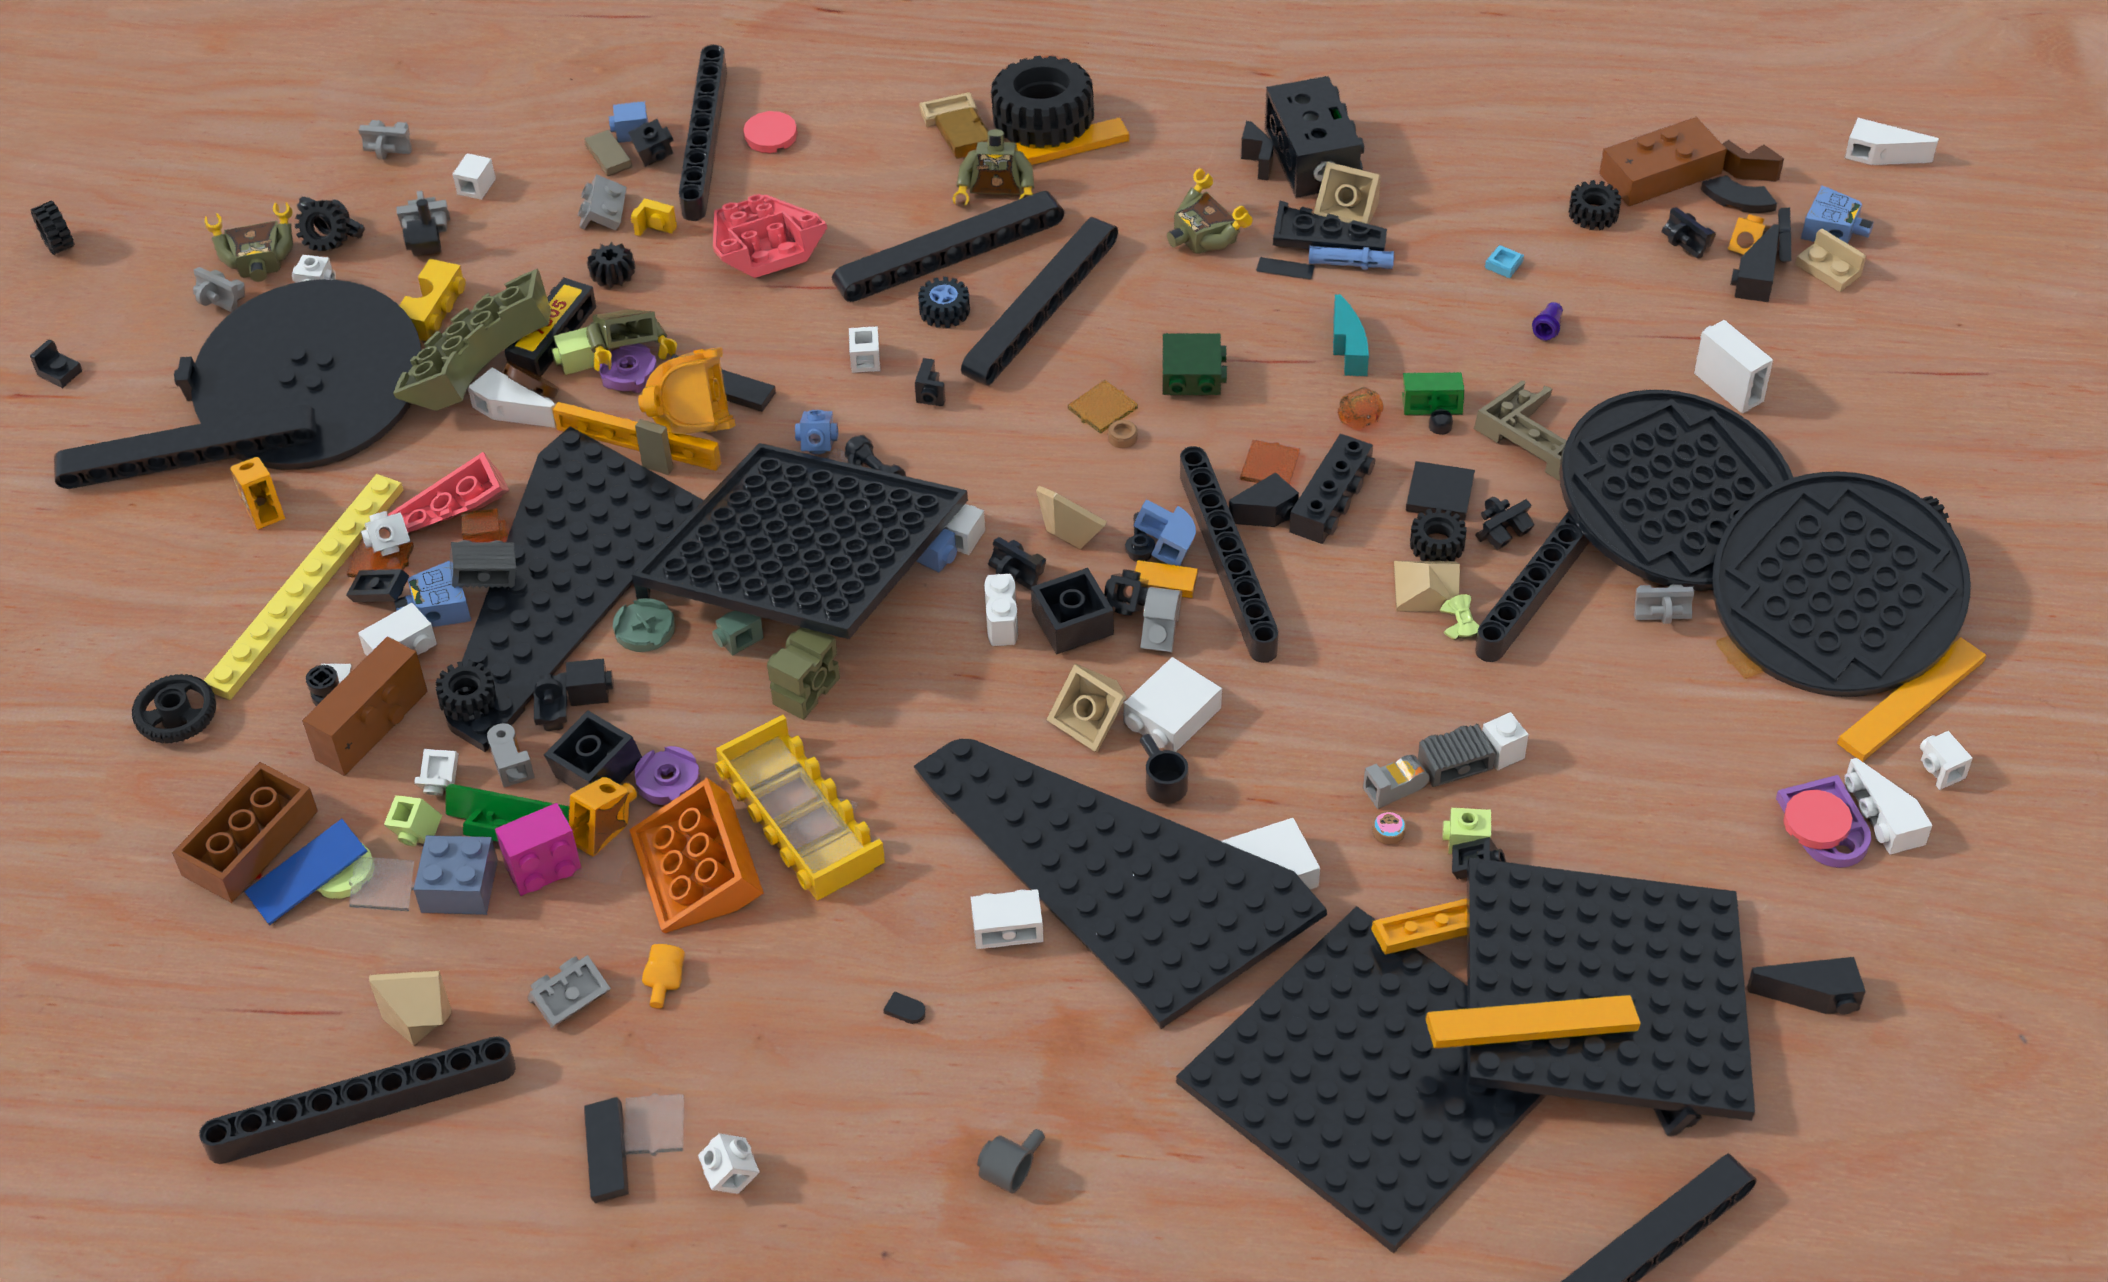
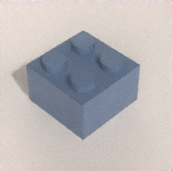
M426 835L414 885V893L421 913L487 915L498 863L492 837Z

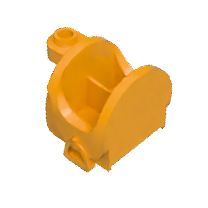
M722 347L693 350L694 352L663 362L651 373L643 393L638 397L641 412H645L648 417H652L657 424L665 426L667 431L671 433L713 432L736 426L733 415H729L720 364V357L723 355Z

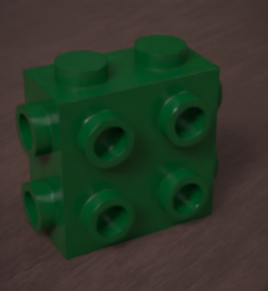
M1163 333V395H1221V383H1227V366H1221V363H1226L1227 348L1226 345H1221V333Z

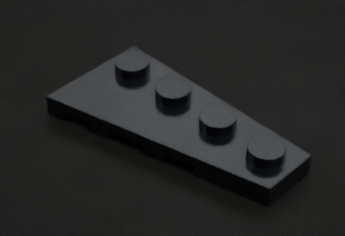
M1279 200L1273 246L1310 249V246L1360 250H1363V247H1369V250L1385 251L1386 228L1352 220L1350 223L1343 222L1337 215L1328 213L1325 217L1313 214V209L1301 206L1300 210L1289 207L1288 202Z

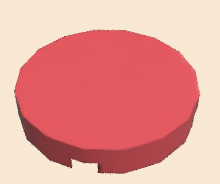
M768 111L752 116L745 123L743 129L744 138L748 142V146L761 153H775L777 149L782 147L785 150L797 138L795 120L782 112Z
M1807 790L1794 795L1786 805L1783 822L1789 835L1792 837L1793 834L1799 839L1798 843L1805 847L1818 850L1831 849L1838 846L1839 842L1848 837L1852 824V815L1849 807L1843 800L1832 793L1821 790Z

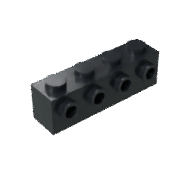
M1340 433L1291 510L1290 533L1320 544L1324 543L1329 534H1334L1340 515L1347 513L1353 494L1357 495L1360 492L1363 478L1366 474L1370 475L1375 465V458L1372 457L1373 444Z

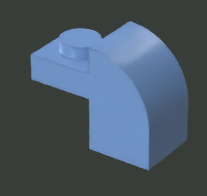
M1146 499L1134 523V527L1158 539L1151 556L1169 565L1180 566L1196 534L1195 523L1184 509L1177 506L1174 513Z

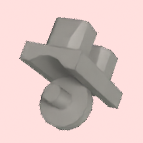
M371 120L369 125H360L358 131L362 137L363 151L376 152L378 159H386L388 153H411L410 130L406 122H397L394 127H385V124L380 120Z
M423 190L417 191L418 199L409 200L406 206L396 207L397 216L403 228H407V221L420 219L416 204L419 199H426L428 201L431 217L436 219L438 232H445L447 230V220H451L446 200L436 201L435 197L425 198Z
M201 267L194 269L196 285L193 288V292L199 304L207 306L213 303L230 312L237 309V300L245 296L244 282L237 279L229 281L225 279L222 272L216 269L211 272Z
M1672 584L1668 588H1653L1651 585H1640L1636 588L1635 620L1662 619L1663 624H1671L1672 619H1692L1693 587Z

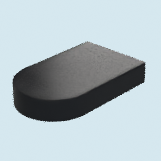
M895 991L883 1009L884 1014L910 1024L921 1022L926 1015L925 1006L922 1002Z

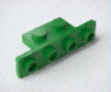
M449 784L446 787V814L467 819L463 823V835L492 837V841L497 842L498 838L495 828L554 804L455 784ZM558 804L569 823V806Z

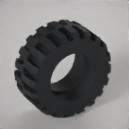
M1034 56L1033 59H1021L1016 64L1014 62L1009 64L1006 70L1002 69L991 85L995 128L1004 132L1005 139L1008 138L1013 143L1020 142L1022 146L1029 147L1032 144L1036 145V148H1044V145L1057 147L1062 142L1070 143L1075 136L1077 138L1082 136L1085 129L1088 130L1094 119L1093 83L1090 75L1076 62L1071 63L1066 58L1057 59L1056 56H1048V58Z

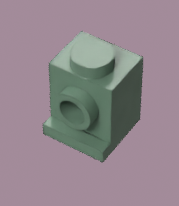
M735 610L726 613L716 620L717 629L712 631L716 643L720 647L724 646L732 656L764 638L760 617Z

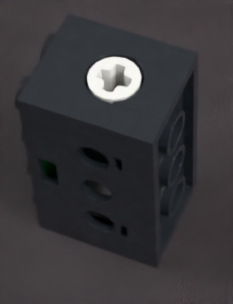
M1329 76L1266 87L1265 131L1274 142V151L1296 198L1319 194L1327 162L1363 170L1360 160L1361 154L1364 153L1363 139L1357 136L1355 123L1349 119L1346 104L1341 103L1337 86H1333Z

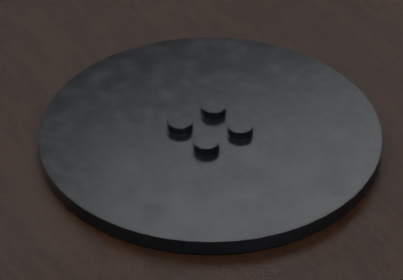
M309 280L288 284L262 293L247 301L229 314L209 335L195 361L197 372H192L191 381L194 389L191 391L193 406L200 423H206L290 406L308 405L315 410L317 437L313 442L236 458L246 461L259 457L266 468L282 470L308 469L328 465L346 459L368 448L386 435L402 419L412 403L396 399L393 393L402 372L408 373L413 366L410 362L412 357L417 356L422 350L417 330L406 312L395 301L373 288L341 280Z
M1671 390L1628 392L1609 398L1593 407L1572 429L1563 448L1559 470L1560 486L1570 515L1584 536L1601 553L1620 567L1646 580L1664 586L1676 584L1683 587H1693L1696 591L1713 590V565L1717 547L1723 533L1735 515L1761 492L1780 482L1794 478L1780 451L1750 421L1712 400L1694 394Z
M1834 471L1805 474L1785 480L1766 489L1750 500L1731 520L1721 537L1714 559L1712 587L1716 610L1725 631L1738 650L1755 666L1783 683L1808 692L1828 696L1852 697L1872 695L1895 689L1904 683L1920 677L1935 666L1952 647L1962 629L1970 601L1971 581L1967 559L1959 539L1950 525L1930 504L1913 492L1888 480L1866 474Z

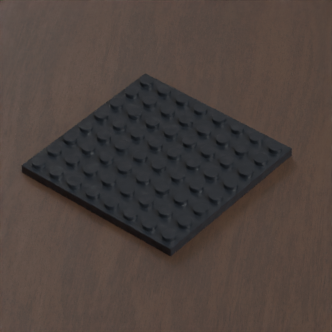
M759 443L632 574L633 584L757 617L850 639L966 504L968 493L964 489Z
M1469 858L1467 864V1009L1631 995L1641 1024L1638 1031L1469 1045L1468 1085L1678 1112L1686 1109L1696 1114L1752 1121L1755 1114L1737 891Z
M1356 906L1176 1076V1083L1392 1253H1395L1547 1095L1468 1085V1046L1434 1049L1425 1020L1428 1012L1467 1009V985L1416 948L1385 955L1371 930L1375 919Z

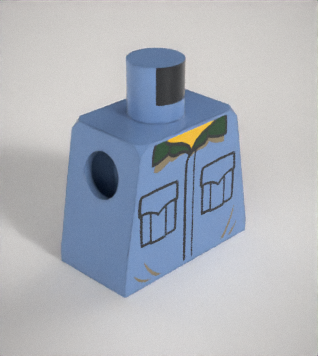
M1821 186L1805 218L1801 239L1815 242L1817 231L1824 229L1848 244L1853 233L1869 238L1874 222L1860 218L1862 208L1860 201L1828 187Z
M450 561L409 577L408 584L411 595L400 597L397 601H394L397 611L413 603L432 624V627L471 621L463 588L459 586L454 588L452 586Z

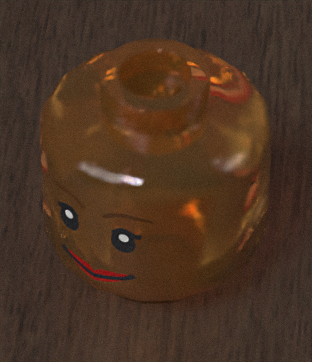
M1365 387L1359 388L1341 397L1340 408H1338L1339 419L1343 424H1348L1351 428L1360 430L1379 421L1381 412H1383V402L1376 391H1371Z

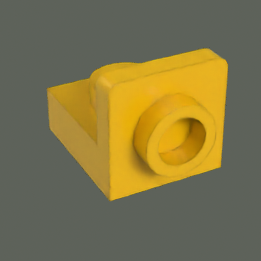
M644 198L631 215V222L637 236H641L647 227L671 234L677 228L674 206Z

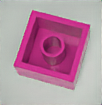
M558 803L495 828L505 867L520 896L537 891L545 885L570 877L582 870L573 831Z

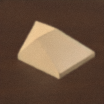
M1327 162L1314 214L1326 217L1329 213L1339 216V219L1343 222L1350 223L1352 220L1369 224L1379 204L1381 175Z
M1038 486L1036 492L1046 531L1081 549L1107 523L1104 519L1058 493Z
M1394 561L1396 611L1441 612L1440 608L1446 600L1459 595L1460 564L1456 561Z
M1074 664L1046 720L1088 748L1098 752L1126 695L1117 680Z
M440 971L370 975L369 977L382 1019L413 1045H416L438 1025H443L451 1015V1006Z

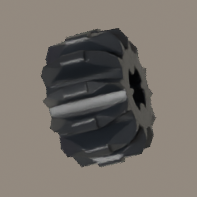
M612 242L608 246L600 244V249H592L591 256L588 257L587 261L592 281L598 282L600 287L606 284L610 288L616 284L622 286L623 281H631V276L635 273L636 268L631 250L625 248L623 244L614 246Z

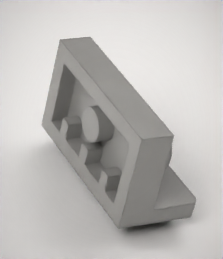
M588 955L580 960L576 956L569 959L559 967L562 972L551 979L547 974L531 985L533 990L530 991L527 999L531 1004H536L551 1028L603 996L611 989Z

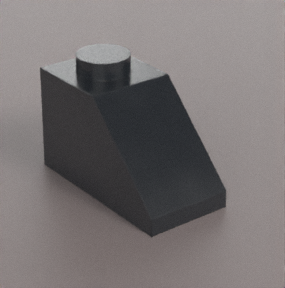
M1275 472L1229 500V510L1235 524L1276 527L1284 521L1290 520V512L1299 499V492Z

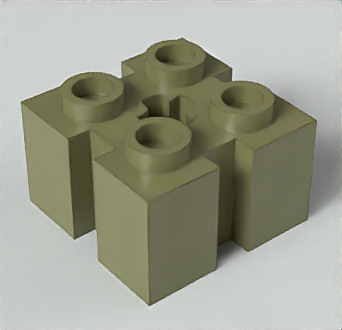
M802 627L790 634L786 641V649L781 648L777 653H774L767 663L773 705L803 720L818 704V697L822 693L826 695L840 679L838 662L833 660L837 655L835 637Z

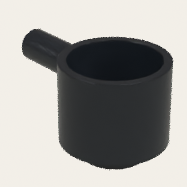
M419 199L416 204L420 219L407 221V228L403 229L406 250H412L413 257L442 252L436 219L431 217L428 201L426 199Z
M1150 734L1143 735L1140 738V743L1149 756L1146 763L1147 794L1154 801L1163 804L1180 801L1188 791V763L1186 759L1175 751H1160Z

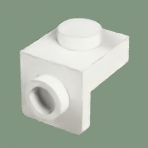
M424 749L420 777H415L414 784L423 789L424 794L443 795V791H446V787L449 784H455L459 754L456 751Z

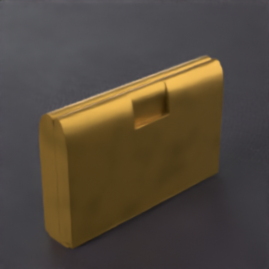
M969 107L936 115V126L956 159L966 157L970 151L976 150L978 142H987V132L989 130L975 108Z

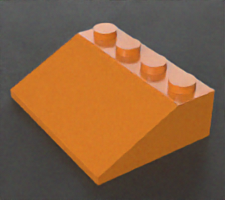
M709 778L704 779L629 829L661 931L664 933L736 912L764 894L730 795Z

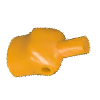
M654 944L650 947L649 958L643 971L642 983L647 987L653 988L649 1004L652 1008L661 1009L663 1007L666 990H677L680 988L685 952L677 946Z

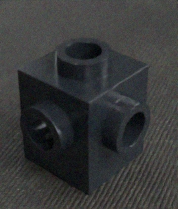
M658 119L644 123L640 127L628 132L644 167L656 161H661L674 153L670 146V143L674 141L667 126L661 127Z
M1123 569L1122 574H1113L1107 580L1104 595L1111 607H1115L1114 612L1132 616L1133 612L1143 610L1149 589L1147 588L1149 580L1140 578V572ZM1129 586L1134 587L1132 597H1129L1126 593V589Z

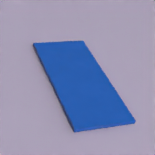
M340 819L244 892L270 926L368 851L344 820Z

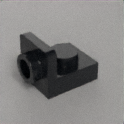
M50 339L30 355L37 376L61 388L65 387L82 372L80 363L59 353L55 342Z
M923 358L915 380L916 403L944 406L945 384L939 382V372H935V360Z
M1490 837L1452 845V873L1457 880L1467 878L1469 858L1506 862L1502 849H1497Z

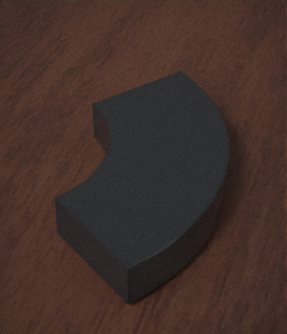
M1727 175L1702 181L1701 190L1720 205L1726 206V204L1742 208V212L1749 213L1776 211L1777 202L1765 186H1744L1734 182Z
M1780 208L1778 211L1779 260L1784 262L1791 261L1790 208Z

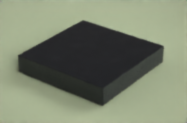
M1415 461L1406 511L1422 512L1425 514L1428 509H1431L1432 513H1436V508H1441V513L1450 510L1452 511V517L1457 513L1461 520H1466L1475 470Z

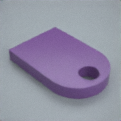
M1838 775L1778 790L1776 799L1784 813L1790 799L1794 795L1807 790L1830 792L1842 799L1849 807L1852 815L1851 829L1848 837L1839 842L1838 846H1846L1852 852L1844 854L1835 847L1818 850L1803 845L1806 852L1813 859L1827 866L1842 868L1855 865L1866 856L1871 842L1870 829Z

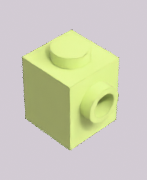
M587 327L554 336L556 348L551 349L553 359L556 365L561 364L565 375L594 368V353L591 350L586 335Z
M395 795L384 825L398 836L397 840L408 846H416L417 843L424 844L426 835L435 836L442 814L421 798Z
M1451 808L1449 821L1443 820L1442 840L1448 841V854H1452V845L1487 837L1491 838V810Z

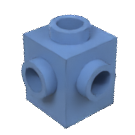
M803 411L800 423L795 424L796 441H801V451H809L810 454L815 455L831 451L833 441H838V424L833 423V411Z

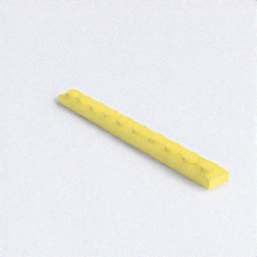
M379 474L372 478L204 679L214 694L228 700L234 697L362 542L361 531L366 530L364 524L370 522L369 516L387 511L404 491L401 482Z

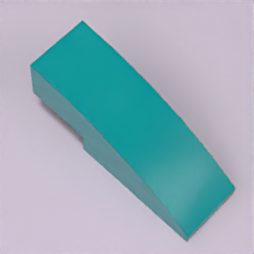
M1335 294L1333 355H1344V376H1367L1369 349L1365 330L1351 305L1342 295Z

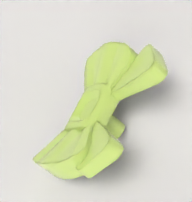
M1457 595L1450 600H1446L1440 608L1441 612L1456 616L1458 623L1444 631V634L1453 640H1456L1458 636L1468 638L1478 633L1480 625L1473 620L1469 609L1471 603L1470 595Z

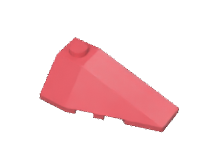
M482 452L390 512L388 516L401 512L407 532L411 533L484 508L509 492V488L500 471L486 454Z

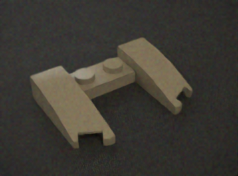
M1522 380L1478 410L1474 426L1475 430L1497 443L1506 437L1547 462L1545 472L1560 481V460L1566 440L1529 418L1551 396L1553 389L1544 386L1543 390L1538 394L1530 393L1528 390H1524L1526 381Z

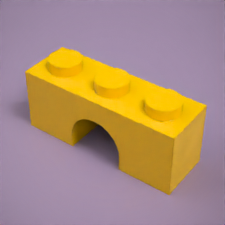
M429 259L418 276L422 297L413 298L405 296L399 306L412 320L420 340L427 341L435 332L439 331L442 321L447 313L452 311L454 302L459 294L464 292L466 281L463 278L460 265Z

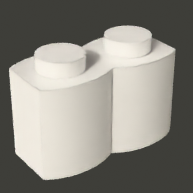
M1011 574L988 575L984 584L988 640L992 646L1015 645L1018 639L1015 581Z

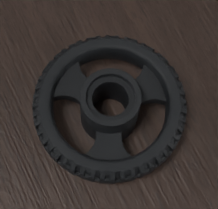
M188 674L164 676V678L161 677L159 680L151 682L136 697L132 706V719L139 733L151 741L157 743H177L185 739L188 740L190 737H194V735L202 732L212 721L216 711L215 695L208 683L196 676ZM188 690H194L203 696L204 704L202 708H191L186 695ZM154 699L156 709L145 711L149 703ZM162 722L166 729L156 728L155 726Z

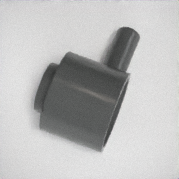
M1038 1129L1033 1130L1022 1145L1001 1135L997 1136L993 1141H988L978 1158L977 1166L980 1167L979 1177L1012 1194L1015 1193L1029 1173L1033 1161V1153L1044 1141V1133Z

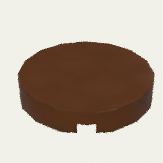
M507 362L503 369V374L508 375V378L531 391L541 390L543 391V396L547 398H555L559 391V388L553 383L514 363Z

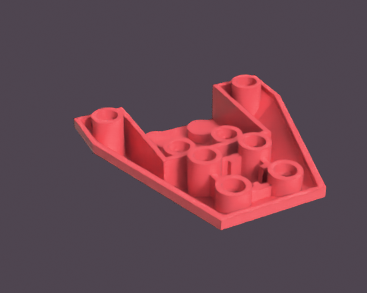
M756 194L748 197L745 201L726 203L722 208L714 210L713 249L722 262L753 278H757L807 262L826 231L827 225L817 213L766 194Z

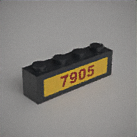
M563 277L547 297L551 308L549 325L524 336L505 349L507 362L514 363L542 376L554 361L551 351L552 348H556L554 336L580 329L596 309L593 286Z

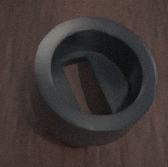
M1440 408L1432 412L1429 418V429L1433 433L1444 435L1452 430L1453 418L1449 411Z

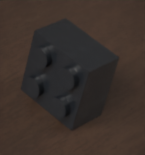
M1089 568L1031 587L1032 612L1056 654L1114 635L1113 609Z
M588 710L544 754L555 777L576 790L602 777H607L620 785L635 769L638 761L642 758L633 736Z

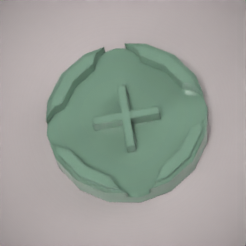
M656 599L634 600V604L628 607L625 604L614 616L613 631L617 642L624 648L635 652H648L662 647L669 642L675 631L673 613L664 602Z

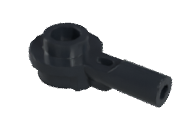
M1139 512L1135 513L1133 516L1134 523L1137 519ZM1134 527V536L1130 537L1125 543L1126 552L1134 561H1147L1152 557L1151 554L1155 548V541L1147 536L1145 532Z

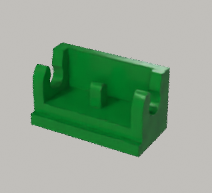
M1462 372L1403 373L1404 392H1402L1404 415H1431L1432 412L1440 408L1449 411L1451 415H1463L1465 390Z

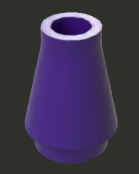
M1556 302L1549 303L1533 319V333L1539 339L1550 340L1559 334L1561 315L1563 313V308L1560 304Z

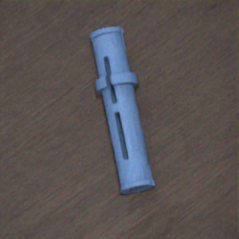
M1310 246L1309 264L1362 267V270H1368V267L1393 269L1394 251L1369 250V247H1363V250Z

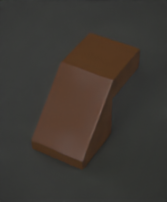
M1730 140L1722 143L1727 149L1723 170L1734 178L1775 182L1780 179L1784 158L1766 145H1762L1748 154Z

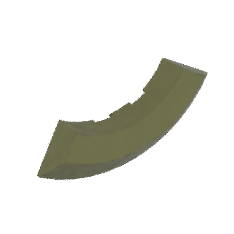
M532 270L505 283L504 285L507 289L493 297L487 293L474 305V309L469 311L466 307L450 319L452 324L442 334L439 331L435 332L424 343L426 348L410 360L413 366L409 372H402L393 393L396 399L435 411L463 401L466 390L475 376L496 355L524 336L549 325L551 308L539 270Z

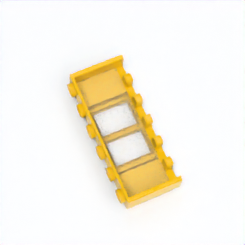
M784 715L716 748L718 762L715 763V767L722 780L729 782L736 799L739 802H745L753 822H760L768 842L771 845L776 844L778 846L780 856L788 868L792 866L804 890L808 889L817 901L874 871V868L885 863L883 842L880 839L871 842L870 829L867 823L863 821L857 824L854 820L853 807L849 800L846 799L841 802L837 798L836 785L832 778L824 780L821 777L820 765L814 756L807 759L805 756L801 738L798 735L793 738L790 737L787 719Z

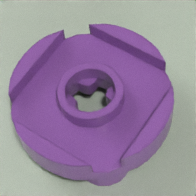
M638 343L621 346L619 349L612 351L611 369L609 370L606 364H600L599 373L603 386L619 391L643 392L649 376L657 368L656 358L650 353V349ZM628 365H633V367L625 369Z
M676 746L665 747V751L655 753L654 750L646 753L635 767L637 791L640 796L651 803L667 805L700 783V770L695 757L689 751ZM670 772H673L674 777L662 779V774L668 775Z

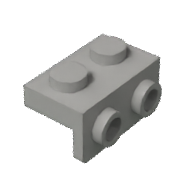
M596 174L591 184L586 183L581 194V198L584 201L578 211V216L581 217L579 228L585 230L590 220L617 230L621 223L627 187Z

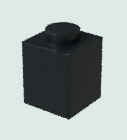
M604 658L566 662V687L570 705L580 706L609 703L608 690L614 689L612 670L606 671Z

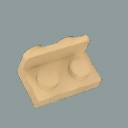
M1820 229L1817 231L1815 243L1797 256L1795 265L1841 292L1861 277L1866 255L1826 230Z

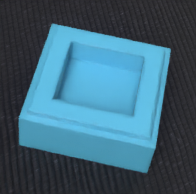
M1499 245L1486 260L1485 268L1511 278L1523 263L1524 255Z

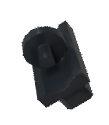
M1678 207L1671 208L1669 220L1661 231L1668 236L1670 244L1673 246L1680 245L1696 258L1703 256L1706 247L1712 245L1716 236L1713 230L1703 227L1696 221L1694 216L1690 213H1684Z
M1490 497L1485 501L1486 510L1481 512L1482 518L1487 521L1483 523V530L1477 532L1475 536L1480 542L1488 539L1496 550L1504 547L1512 540V536L1506 529L1507 527L1511 526L1518 537L1532 530L1535 524L1527 513L1532 505L1525 499L1509 508L1510 503L1507 499L1500 501L1496 497Z
M1000 537L994 539L993 553L988 565L996 570V574H1011L1014 581L1031 590L1032 586L1037 585L1039 575L1044 572L1046 558L1039 554L1029 555L1024 552L1022 544L1015 540L1007 542Z
M566 672L555 676L534 675L535 725H543L546 731L561 730L564 723L567 722Z

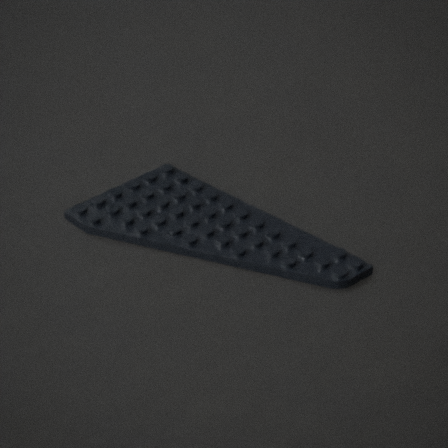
M571 426L538 454L506 542L514 543L516 560L515 585L512 588L509 586L506 588L503 586L491 588L489 586L462 659L463 666H467L468 661H474L475 667L478 663L484 665V670L486 668L490 670L491 675H493L496 691L495 704L493 708L489 707V713L486 715L480 712V718L476 720L474 715L469 716L470 721H464L463 716H460L457 721L453 720L452 714L449 717L445 715L451 732L486 752L490 748L487 739L489 729L501 723L512 726L525 711L527 703L534 697V675H553L633 584L632 574L635 571V560L667 536H670L701 504L703 499ZM463 687L454 694L469 695L474 693L477 688Z
M973 739L951 741L914 765L916 773L935 797L952 814H955L1029 890L1038 889L1039 900L1136 997L1160 1029L1327 916V910L1294 871Z

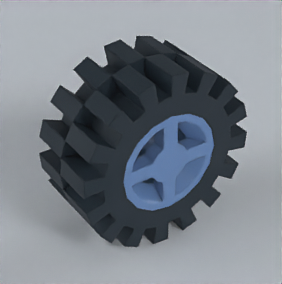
M937 277L933 278L934 283L930 281L925 282V286H921L920 292H918L919 313L923 321L927 320V324L930 326L935 323V328H941V324H945V328H950L951 323L954 326H958L959 320L962 322L966 320V316L970 314L969 290L962 281L957 283L956 278L948 281V277H943V281H939Z

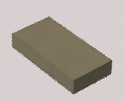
M609 130L584 138L586 147L607 176L632 167L631 159Z
M640 419L635 425L642 466L669 475L673 470L667 428Z

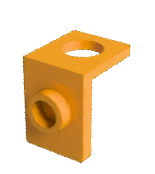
M1748 214L1747 218L1738 217L1728 250L1745 254L1751 247L1746 249L1740 247L1738 236L1743 232L1751 233L1754 238L1753 246L1762 237L1763 232L1767 231L1771 226L1763 224L1765 218Z

